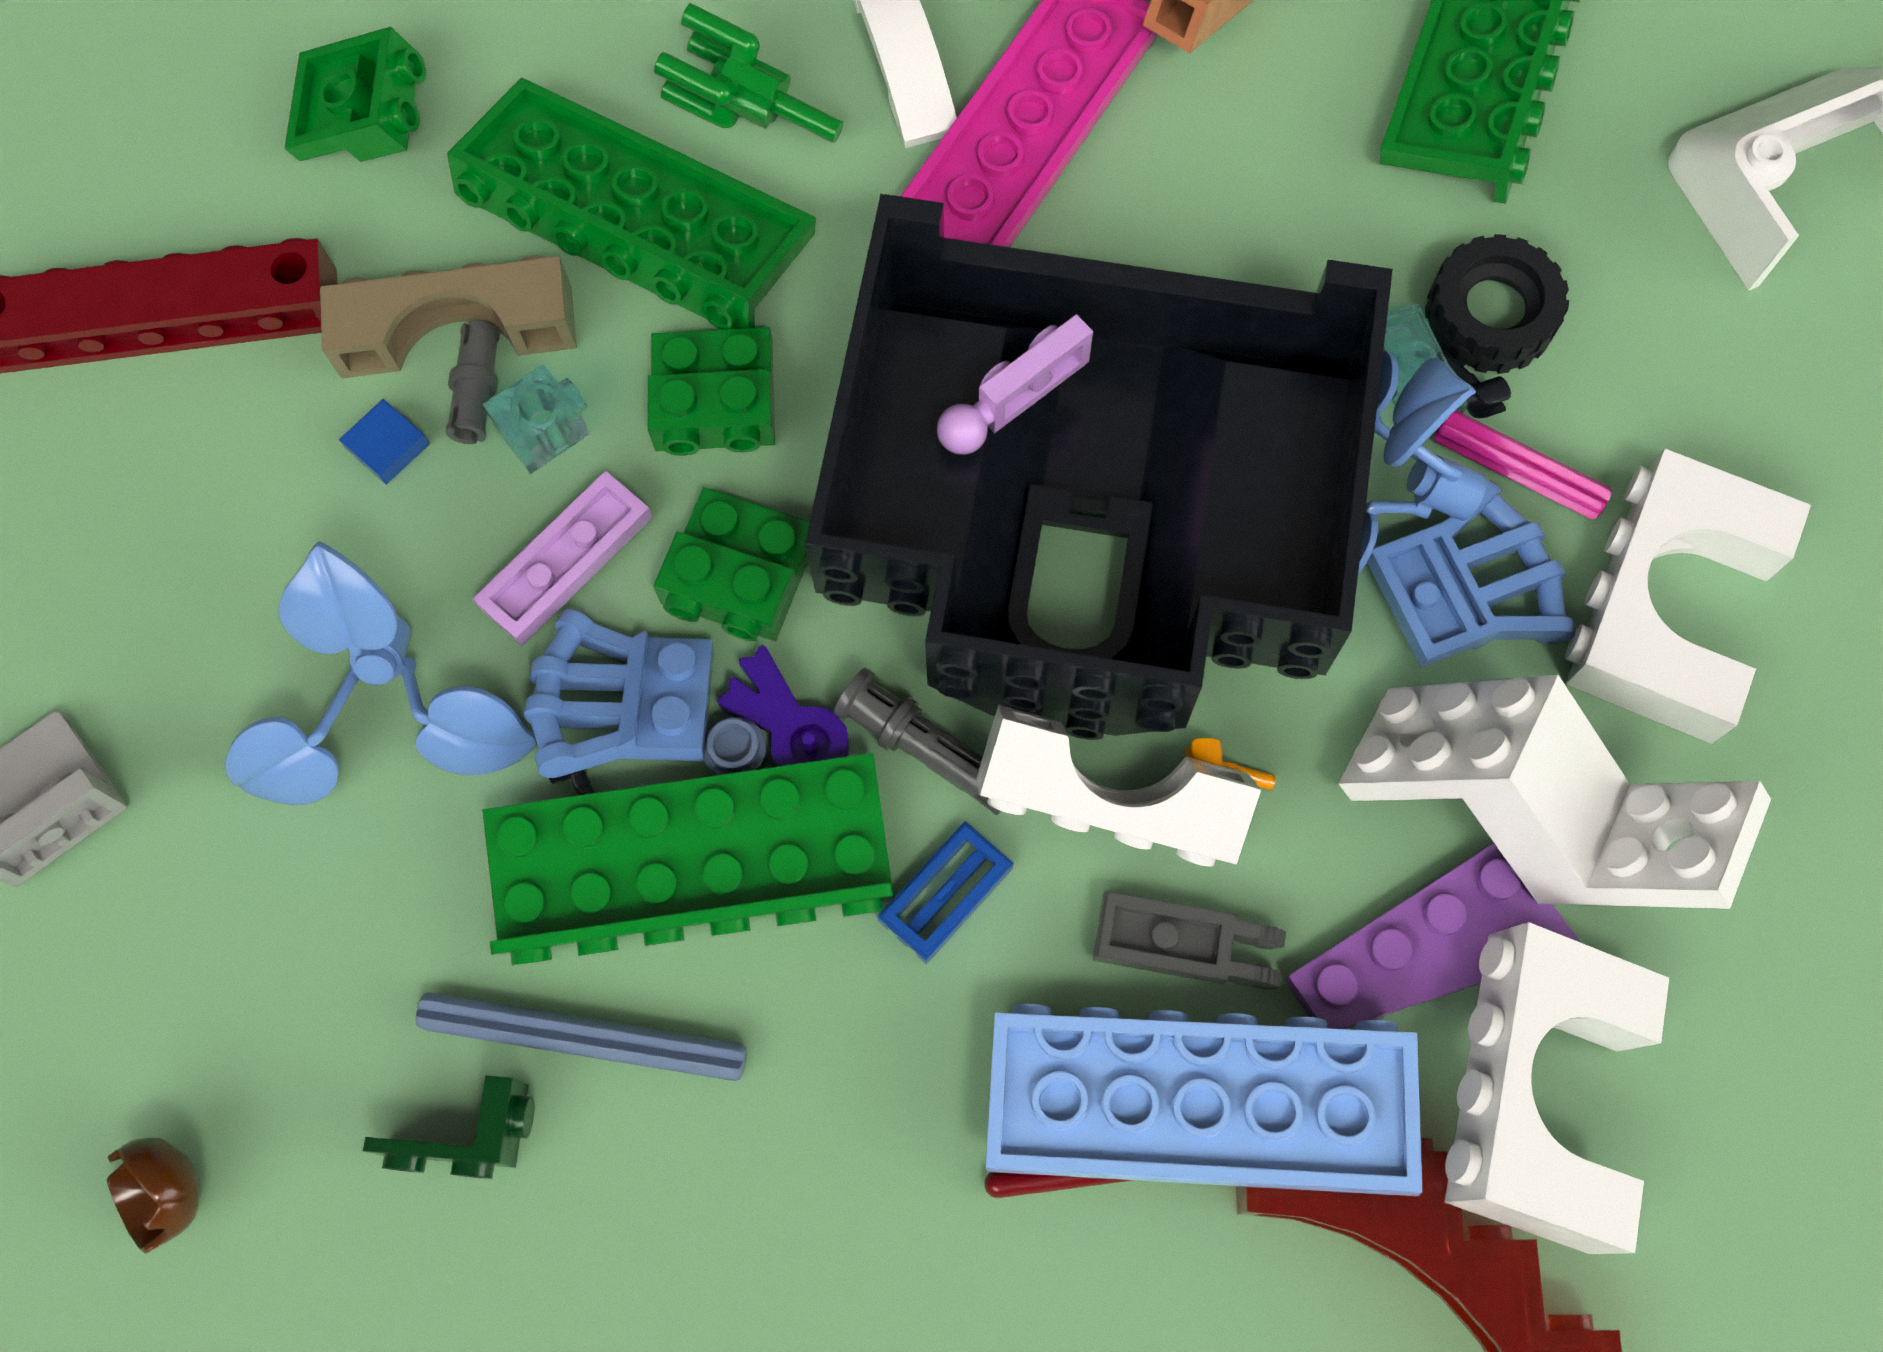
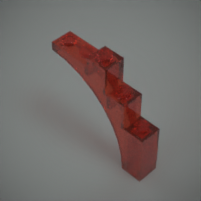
M1421 1138L1422 1193L1419 1196L1236 1186L1238 1215L1291 1219L1335 1232L1397 1263L1446 1304L1479 1342L1484 1352H1622L1620 1331L1594 1329L1592 1314H1547L1549 1329H1546L1537 1239H1513L1512 1226L1474 1225L1468 1226L1469 1240H1465L1462 1209L1444 1202L1448 1182L1445 1173V1162L1449 1151H1434L1432 1138Z

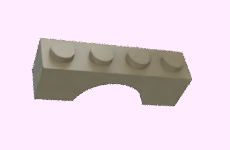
M534 255L524 257L520 261L492 265L471 263L462 266L460 269L437 272L409 271L398 277L374 280L352 278L344 281L342 284L320 286L322 350L341 378L401 371L408 353L416 342L430 331L455 322L483 321L492 324L509 340L518 356L577 348L572 287L560 256L544 257Z

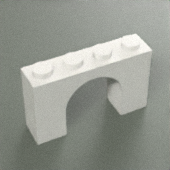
M1665 448L1649 468L1640 465L1627 486L1624 500L1631 502L1632 505L1627 519L1622 517L1618 519L1607 540L1604 551L1613 555L1607 572L1599 571L1588 591L1585 605L1593 608L1587 626L1582 624L1578 626L1575 636L1568 645L1565 659L1573 662L1566 685L1713 744L1738 725L1756 668L1693 644L1673 632L1659 617L1651 602L1648 591L1650 564L1653 559L1660 556L1688 553L1711 559L1767 582L1794 558L1811 505Z
M1530 922L1488 935V941L1479 959V969L1482 977L1477 1007L1473 1011L1468 1025V1035L1471 1044L1466 1074L1462 1078L1457 1091V1104L1460 1110L1454 1144L1451 1146L1445 1162V1173L1448 1182L1444 1202L1587 1254L1635 1253L1644 1181L1585 1160L1560 1145L1547 1130L1536 1108L1531 1085V1072L1537 1047L1551 1028L1562 1030L1616 1052L1661 1044L1669 977Z

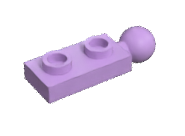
M1077 314L1059 328L1056 325H1051L1044 329L1032 341L1027 352L1011 364L1008 361L997 364L985 375L979 387V401L973 406L963 403L955 404L941 414L937 424V434L941 444L948 451L959 455L970 454L978 450L986 440L988 427L995 434L1089 363L1093 331Z

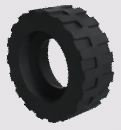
M1495 234L1494 237L1484 238V235L1473 238L1466 245L1462 243L1456 247L1451 257L1447 256L1442 263L1427 296L1429 300L1425 307V318L1429 320L1427 328L1431 337H1435L1439 343L1437 347L1440 350L1446 349L1463 366H1470L1475 368V371L1487 373V371H1497V374L1509 373L1511 369L1518 367L1520 370L1530 365L1533 358L1536 357L1538 359L1545 352L1562 325L1563 318L1568 311L1569 300H1566V294L1569 288L1567 280H1563L1560 274L1562 270L1557 262L1553 263L1547 257L1548 253L1540 247L1535 248L1528 244L1527 240L1519 237L1517 239L1507 238L1506 235ZM1485 280L1507 284L1523 297L1525 302L1524 317L1519 323L1506 329L1485 325L1471 315L1467 305L1468 292L1474 285Z

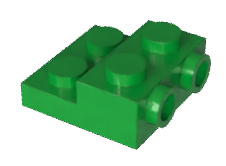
M391 26L299 52L284 149L299 161L342 150H347L360 162L406 151L409 132L416 131L420 124L419 112L413 102L416 84L423 82L426 77V67L420 53Z
M770 327L651 333V375H648V432L656 452L665 451L671 455L687 456L695 454L699 449L726 448L733 452L744 453L757 450L760 446L775 445L773 344Z
M703 487L684 533L676 531L653 585L660 603L663 604V609L672 616L688 622H697L699 617L720 623L722 624L721 628L725 632L745 641H756L759 636L776 642L808 563L805 541L810 521Z

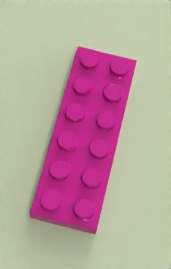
M1042 0L900 197L944 203V238L1011 247L1158 35L1143 26L1150 3L1145 0Z

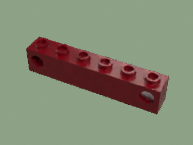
M290 238L281 243L245 247L234 245L228 246L221 251L189 255L171 253L157 259L133 262L114 260L101 266L77 269L51 268L44 273L13 277L0 275V374L322 333L320 286L337 284V269L318 238L308 240Z

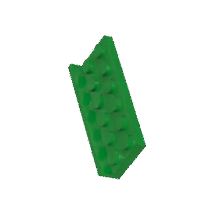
M1431 0L1380 148V164L1496 183L1494 202L1506 204L1512 183L1523 184L1531 154L1530 148H1524L1527 136L1537 138L1540 132L1546 102L1539 101L1542 91L1552 92L1555 84L1560 56L1553 55L1556 46L1566 47L1574 18V11L1567 10L1570 1L1580 3L1581 0Z
M522 77L447 152L454 193L466 204L475 208L480 207L508 221L520 231H529L557 245L565 253L579 256L606 269L614 277L620 280H628L656 294L666 303L679 305L707 319L712 325L723 330L755 328V308L815 234L816 217Z
M874 753L482 809L497 940L490 941L491 955L510 953L512 966L552 960L551 947L577 943L578 956L619 950L617 937L641 933L644 936L645 946L683 941L685 940L683 927L709 924L711 936L751 931L750 917L776 914L777 927L817 921L815 908L838 904L842 906L843 917L882 911L881 898L894 896Z

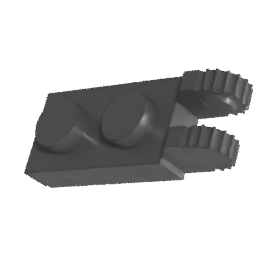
M1104 891L1092 961L1218 984H1225L1229 981L1243 986L1277 989L1280 985L1281 972L1266 965L1231 961L1232 946L1234 940L1241 944L1252 945L1261 949L1282 948L1285 946L1286 931L1270 925L1266 926L1259 923L1236 920V914Z

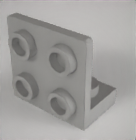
M58 711L50 713L0 748V881L18 887L128 808L67 717Z

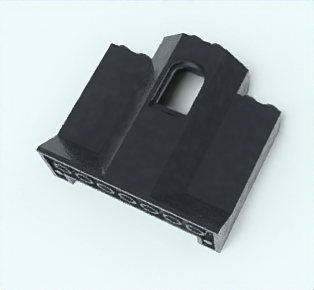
M880 194L805 541L815 593L823 594L824 598L830 602L845 606H857L862 601L887 604L891 611L906 616H922L926 611H930L925 639L928 686L938 690L939 693L947 697L955 698L992 716H995L998 705L1060 721L1066 728L1067 734L1086 740H1099L1104 737V734L1119 736L1146 732H1170L1174 729L1186 728L1202 689L1206 656L1212 657L1211 660L1215 664L1227 668L1241 669L1247 668L1251 664L1275 667L1281 675L1294 679H1311L1316 677L1317 674L1326 676L1352 632L1393 269L1328 259L1316 293L944 238V203ZM1076 314L1093 331L1089 363L995 434L988 427L985 442L975 452L966 455L954 454L941 444L937 434V424L941 414L955 404L963 403L973 406L979 401L980 384L993 367L1003 361H1008L1011 364L1029 350L1030 344L1040 332L1051 325H1056L1059 328ZM1042 525L1128 538L1114 628L1109 638L1097 646L1084 649H1068L1052 645L1038 637L1028 624L1027 610Z

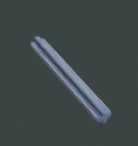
M431 992L422 995L416 1012V1025L426 1031L732 1081L741 1079L747 1059V1049L739 1042Z

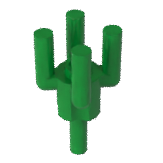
M692 3L687 5L682 15L681 25L694 31L689 39L687 51L714 64L710 75L666 52H662L654 67L655 74L667 79L661 91V99L721 128L734 126L738 116H741L766 129L770 123L780 116L832 143L837 141L844 122L787 94L790 86V76L756 59L760 42L753 33Z

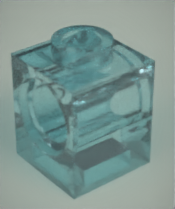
M544 364L482 404L499 435L529 474H532L590 434L581 415V412L588 408L585 400L567 377L558 382ZM553 411L545 420L539 422L531 421L540 412Z

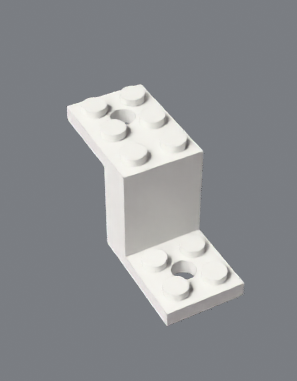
M1559 675L1388 688L1338 783L1351 801L1462 798L1539 904L1730 909L1771 801L1761 781L1630 784ZM1684 838L1675 843L1669 851H1665L1667 847L1674 841Z

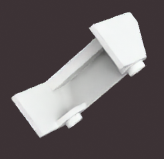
M1848 67L1838 69L1691 129L1680 137L1668 159L1670 173L1748 291L1759 287L1799 236L1769 192L1785 183L1796 166L1795 154L1871 122H1874L1883 134V68Z

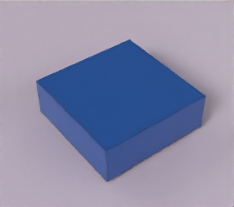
M384 399L339 439L344 448L385 485L430 444L421 431Z

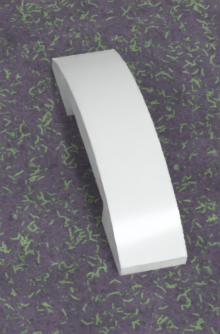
M853 0L857 14H862L888 87L889 104L904 147L909 148L942 139L957 117L938 50L920 0Z

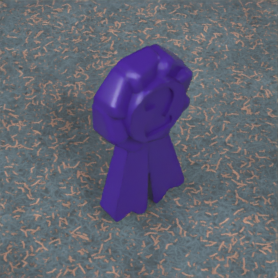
M764 645L758 647L754 657L739 659L740 668L760 693L754 692L738 679L731 677L729 680V692L718 698V705L723 711L735 717L745 718L755 723L760 729L771 733V754L777 767L848 757L849 737L846 725L832 711L827 710L825 707H799L768 649Z

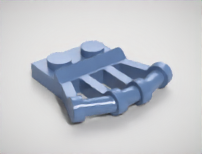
M1492 480L1487 481L1482 502L1469 519L1461 521L1450 516L1443 523L1374 548L1367 561L1421 668L1466 650H1475L1492 640L1535 639L1537 642L1550 644L1565 642L1575 636L1573 619L1567 617L1565 613L1562 578L1565 577L1566 573L1559 560L1551 561L1542 544L1546 536L1539 523H1530L1500 496L1502 489ZM1481 513L1503 532L1500 535L1461 550L1458 549L1453 539ZM1510 553L1520 556L1527 570L1481 588L1478 587L1469 570ZM1529 591L1537 592L1539 616H1494L1489 607Z
M565 609L555 623V628L558 632L544 654L532 661L530 680L535 684L534 695L526 699L524 718L532 725L539 749L535 754V762L539 774L546 778H556L618 759L704 761L714 660L712 639L649 638L648 631H643L634 637H629L594 624L590 618L579 611ZM580 645L623 661L627 665L568 662ZM560 690L623 692L622 703L562 701L559 697ZM560 728L615 729L618 731L571 745L564 742Z

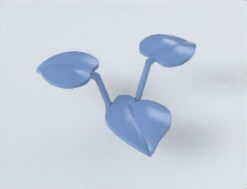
M1383 350L1374 433L1386 440L1384 448V462L1396 468L1404 464L1410 457L1417 460L1407 479V490L1414 494L1415 501H1370L1366 504L1358 576L1370 558L1376 544L1378 533L1377 516L1379 514H1415L1427 519L1432 509L1465 521L1475 513L1484 497L1487 485L1484 474L1440 455H1435L1422 446L1456 409L1471 395L1476 393L1475 389L1462 380L1448 363L1437 358L1426 360L1404 387L1394 407V426L1390 429L1383 423L1380 413L1387 407L1396 392L1398 364L1391 352Z
M319 541L312 547L300 569L285 587L279 603L280 621L293 639L310 650L322 654H334L347 648L351 654L348 673L317 727L310 735L306 737L304 732L294 722L286 718L273 717L261 719L245 727L236 736L228 751L225 767L228 778L235 786H240L244 792L262 799L281 804L305 805L324 798L336 786L339 764L330 751L318 746V744L326 737L359 679L370 685H383L398 675L403 676L414 719L425 724L417 734L416 749L428 762L440 769L460 775H481L496 772L518 762L536 746L537 742L534 732L525 726L516 712L505 701L480 688L458 686L445 689L432 698L427 710L423 706L414 673L416 661L406 657L411 638L409 625L397 615L390 599L365 572L346 557Z

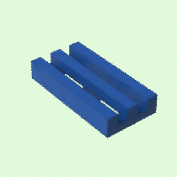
M964 821L877 916V919L927 964L1014 867V863ZM968 842L976 850L906 925L899 919L901 914ZM986 859L989 860L994 866L928 939L924 941L918 936Z

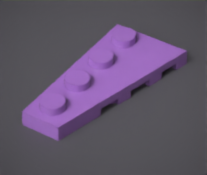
M1493 843L1290 974L1284 981L1309 1017L1326 1020L1327 1028L1348 1029L1354 1027L1357 1022L1375 1020L1402 1011L1405 1008L1480 984L1482 974L1479 969V959L1488 941V935L1530 922L1580 942V940L1553 904H1539L1536 902L1498 847Z

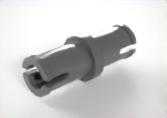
M470 321L469 325L464 323L461 326L457 366L452 368L449 373L448 386L453 391L449 422L445 431L450 439L463 444H477V440L480 442L485 440L489 400L495 396L498 387V378L493 371L500 332L490 323Z

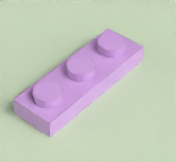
M605 470L472 600L483 613L522 647L653 518L650 508Z

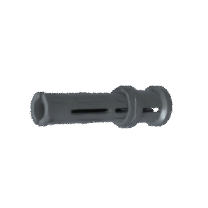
M863 668L842 693L834 709V715L842 720L850 717L878 736V745L885 750L891 749L895 751L900 748L942 778L979 801V803L991 810L992 813L998 815L1001 811L991 807L987 803L988 797L981 796L979 793L976 778L983 757L921 716L922 709L918 707L919 703L909 697L903 701L875 682V674L869 669Z

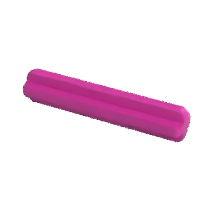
M1457 410L1435 432L1434 439L1438 443L1589 519H1596L1603 512L1611 497L1612 490L1609 486Z

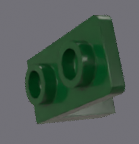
M485 1075L474 1147L365 1137L363 1151L384 1156L382 1169L424 1173L426 1160L452 1162L450 1175L492 1179L494 1166L516 1168L520 1138L527 1139L532 1129L535 1111L534 1098L527 1096L528 1084L510 1077Z

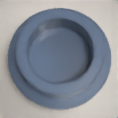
M729 717L715 723L706 733L704 761L713 774L723 775L758 770L762 767L767 755V744L761 729L755 723L741 717Z

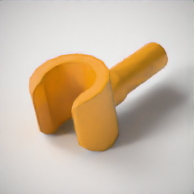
M1194 739L1191 742V746L1185 748V757L1248 773L1259 788L1271 791L1274 787L1275 775L1244 767L1234 762H1224L1222 742L1218 739Z

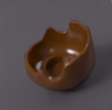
M144 1138L129 1141L108 1156L109 1162L118 1159L123 1160L119 1168L108 1176L107 1185L129 1235L137 1247L145 1254L165 1244L187 1229L195 1219L199 1208L200 1182L192 1163L184 1153L161 1138Z

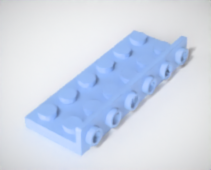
M1013 1005L1011 1013H995L986 1169L988 1172L1419 1196L1422 1193L1417 1033L1398 1032L1397 1023L1384 1020L1360 1021L1355 1024V1030L1327 1028V1021L1316 1017H1292L1285 1020V1026L1258 1025V1018L1255 1016L1238 1013L1221 1014L1216 1016V1023L1188 1022V1014L1172 1010L1151 1011L1147 1013V1020L1120 1019V1012L1118 1010L1105 1007L1082 1008L1079 1010V1017L1052 1015V1009L1044 1005Z

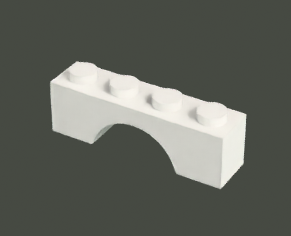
M998 705L976 778L980 795L988 797L987 803L997 810L1014 815H1024L1027 808L1051 814V821L1072 831L1088 832L1090 825L1114 831V838L1126 845L1139 849H1151L1153 842L1177 848L1176 854L1189 862L1209 867L1214 866L1216 859L1237 865L1261 792L1259 786L1248 773L1187 756L1172 773L1151 786L1136 790H1116L1101 786L1083 775L1072 762L1069 738L1062 722Z

